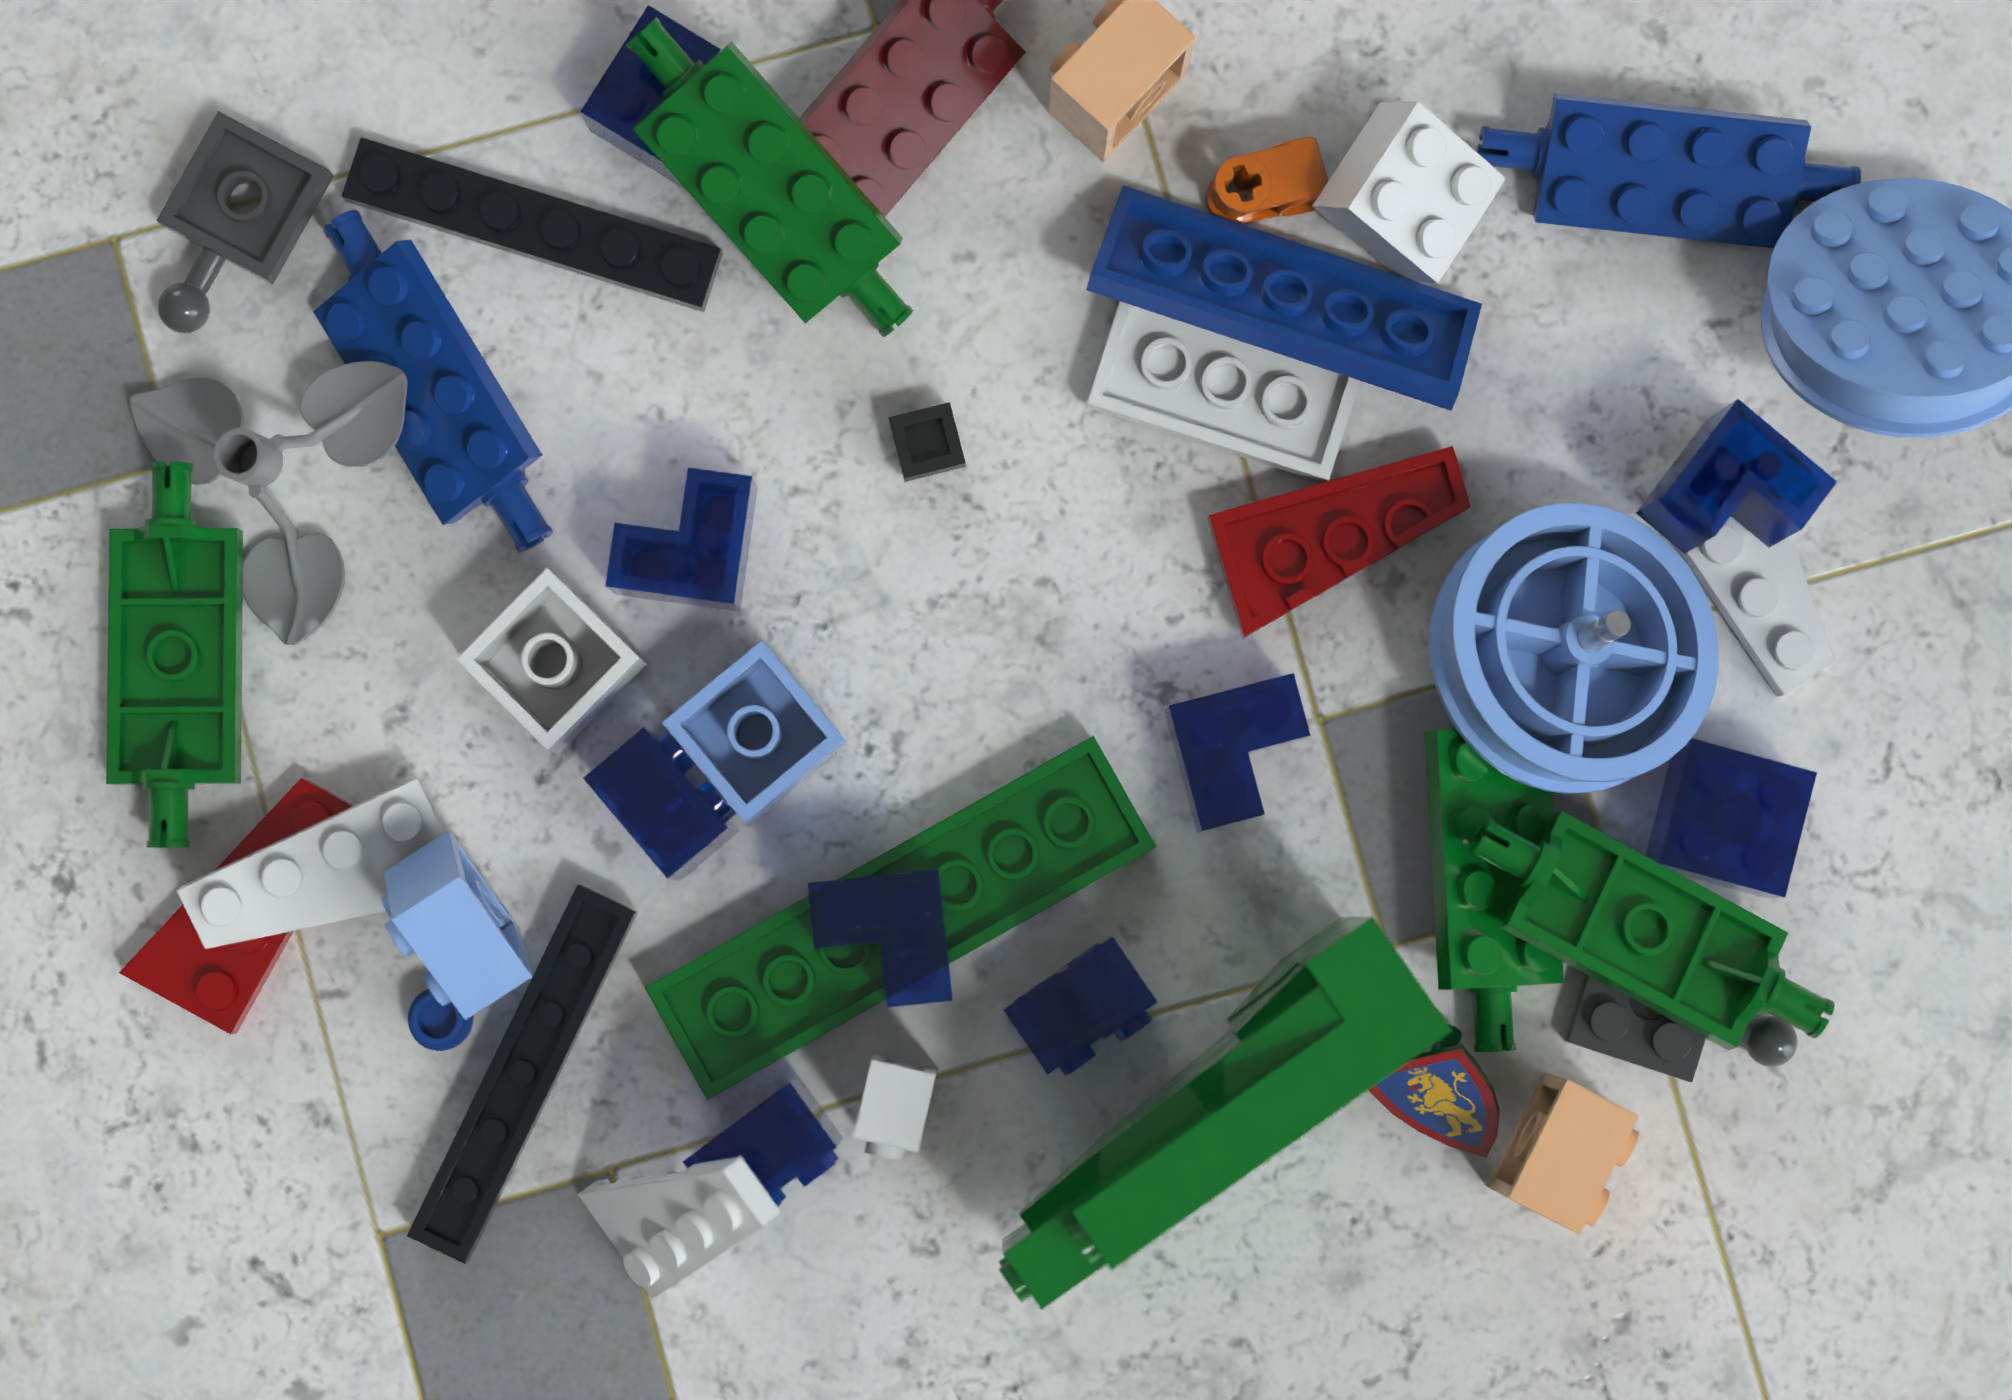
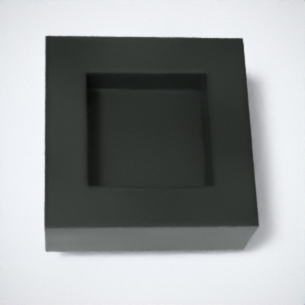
M950 402L888 417L904 482L966 467Z

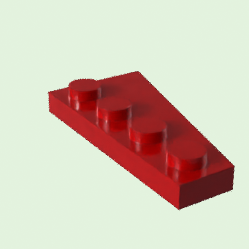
M1453 446L1210 514L1207 520L1242 639L1471 507Z
M300 778L215 870L354 805L315 783ZM182 905L119 973L229 1034H237L294 931L205 949L184 905Z

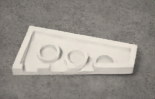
M1743 416L1636 487L1777 697L1785 695L1836 661L1746 416Z
M414 777L178 887L176 891L205 949L386 912L381 899L387 896L383 872L444 833L418 778Z
M742 1157L693 1164L684 1172L676 1173L674 1168L663 1169L647 1178H641L639 1174L627 1175L611 1184L608 1179L597 1180L577 1194L623 1257V1264L629 1277L637 1285L645 1288L652 1299L739 1243L781 1213Z

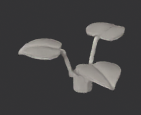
M376 361L354 362L331 368L315 378L306 388L300 400L299 409L303 419L309 426L315 429L314 432L307 435L285 437L276 434L269 439L243 428L244 415L236 395L227 386L207 378L181 380L157 390L132 395L129 398L138 434L155 462L164 461L166 466H170V461L192 463L191 484L193 485L211 483L221 474L247 485L249 495L261 503L282 529L285 540L280 538L264 539L249 551L243 561V596L254 615L267 625L284 644L295 645L314 634L329 619L342 595L345 584V567L340 550L328 536L311 533L297 538L294 525L268 494L266 486L273 483L280 475L283 467L282 451L289 448L311 447L323 441L327 455L338 464L348 467L369 466L387 456L397 444L403 429L408 385L404 371L393 365Z

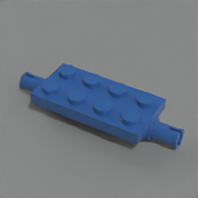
M1554 93L1550 118L1545 128L1539 127L1537 133L1482 126L1479 135L1482 145L1478 144L1477 153L1493 167L1531 171L1532 177L1537 178V194L1533 211V218L1536 223L1775 248L1781 234L1791 223L1794 207L1800 200L1816 202L1832 192L1861 183L1860 167H1841L1805 162L1812 127L1807 120Z
M358 210L348 211L335 217L331 222L336 228L332 224H327L323 232L332 242L351 275L348 278V282L313 312L345 364L376 361L393 365L404 371L408 380L405 418L401 435L395 447L442 525L458 522L474 508L484 504L485 507L492 506L514 541L518 553L527 551L544 541L543 537H550L553 534V530L550 525H547L524 486L528 483L525 469L543 455L412 240L396 241L382 253L363 223Z

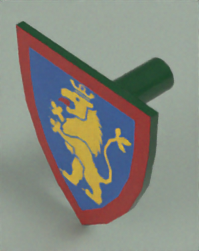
M1449 1025L1452 1032L1433 1044L1429 1052L1420 1053L1373 1086L1369 1091L1394 1116L1418 1132L1447 1146L1487 1158L1499 1130L1500 1109L1495 1090L1478 1062L1465 1046L1460 1044L1462 1039L1461 1031Z

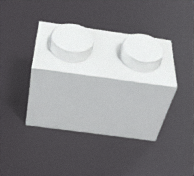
M876 1054L871 1059L853 1138L867 1141L864 1152L903 1161L906 1150L918 1153L938 1068Z

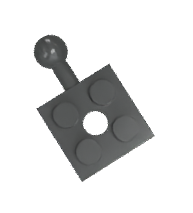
M218 111L156 220L163 227L202 247L184 283L173 284L161 294L158 301V313L162 322L169 329L178 333H192L200 329L206 323L210 314V304L206 293L209 291L226 260L273 285L334 175L321 165ZM243 183L259 185L262 196L258 207L246 214L233 212L230 207V196L233 190Z
M1586 974L1565 1042L1687 1082H1693L1706 1038L1662 1014L1650 1020L1639 1018L1631 1009L1630 997ZM1768 1015L1750 1022L1739 1044L1746 1046L1748 1054L1757 1063L1767 1067H1776L1785 1064L1794 1056L1798 1040L1792 1025L1773 1015Z

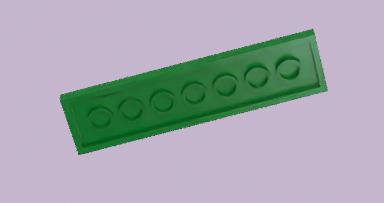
M1093 735L646 986L645 989L706 1100H709L1156 848V845Z

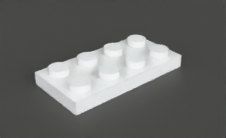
M1119 302L1086 407L1323 483L1330 479L1360 381L1127 303Z

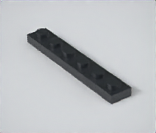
M362 137L360 138L341 195L346 202L701 312L705 311L723 255L721 248Z
M577 884L407 1234L408 1237L463 1264L470 1261L638 914L637 911L581 884Z

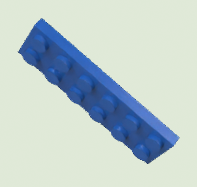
M1124 185L1119 194L1086 288L1087 291L1450 411L1459 395L1482 303Z

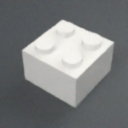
M1418 101L1380 102L1312 207L1394 275L1412 281L1439 283L1507 178Z
M548 568L456 658V661L547 751L557 755L648 665L571 588Z

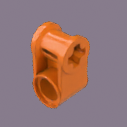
M1304 137L1294 139L1270 149L1234 156L1226 160L1217 170L1215 178L1210 182L1205 195L1206 207L1209 213L1246 225L1279 216H1295L1316 210L1312 205L1328 182L1317 138ZM1230 182L1235 183L1238 191H1249L1250 194L1245 202L1241 201L1238 193H1227L1226 189Z

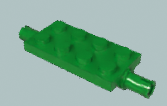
M656 17L645 29L641 30L626 44V47L637 55L666 88L662 92L665 99L633 128L634 132L805 324L839 295L842 298L848 295L877 327L882 337L893 332V325L896 324L899 327L912 314L913 309L906 305L876 269L879 266V262L901 244L903 237L732 41L706 63H703L700 59L694 63Z
M157 461L151 463L152 519L145 520L144 527L109 529L106 784L142 785L143 790H149L147 848H189L188 790H195V784H241L243 531L238 528L198 527V522L191 520L193 464L170 461V466H166V462Z
M1451 725V729L1424 731L1438 990L1466 989V994H1473L1476 1044L1474 1045V1052L1516 1050V1043H1514L1511 992H1518L1517 986L1564 983L1563 961L1500 928L1518 891V878L1479 857L1470 855L1469 848L1472 841L1478 842L1480 840L1475 834L1487 817L1493 818L1498 824L1538 844L1554 815L1553 792L1530 787L1499 772L1484 761L1466 743L1454 725Z
M1559 811L1552 816L1538 844L1498 824L1491 817H1487L1477 830L1475 836L1480 838L1478 842L1475 840L1471 842L1469 854L1479 857L1518 878V891L1500 927L1508 933L1727 1050L1738 1048L1747 1025L1756 1014L1762 1015L1768 1012L1802 1030L1807 1036L1814 1039L1828 1025L1830 1020L1821 1017V1014L1832 1015L1835 1006L1834 1002L1785 978V970L1779 966L1778 955L1788 935V932L1563 811Z

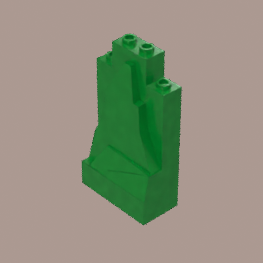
M1341 917L1280 959L1274 968L1227 1018L1231 1027L1227 1033L1157 1092L1096 1139L1093 1145L1019 1212L1025 1224L1002 1239V1252L1005 1257L999 1261L1001 1265L999 1270L1021 1302L1032 1296L1042 1310L1106 1264L1113 1270L1452 1032L1448 1023L1373 917Z

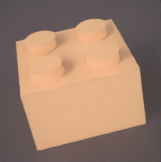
M1109 0L1093 21V24L1097 27L1096 31L1082 45H1079L1075 40L1068 44L1049 68L1054 75L1048 85L1050 89L1048 113L1102 162L1114 152L1188 72L1196 36L1156 0Z
M1543 1073L1487 1187L1580 1235L1585 1224L1590 1226L1596 1224L1607 1205L1610 1192L1604 1188L1605 1183L1614 1165L1622 1167L1630 1158L1639 1137V1132L1633 1129L1639 1116L1568 1079Z

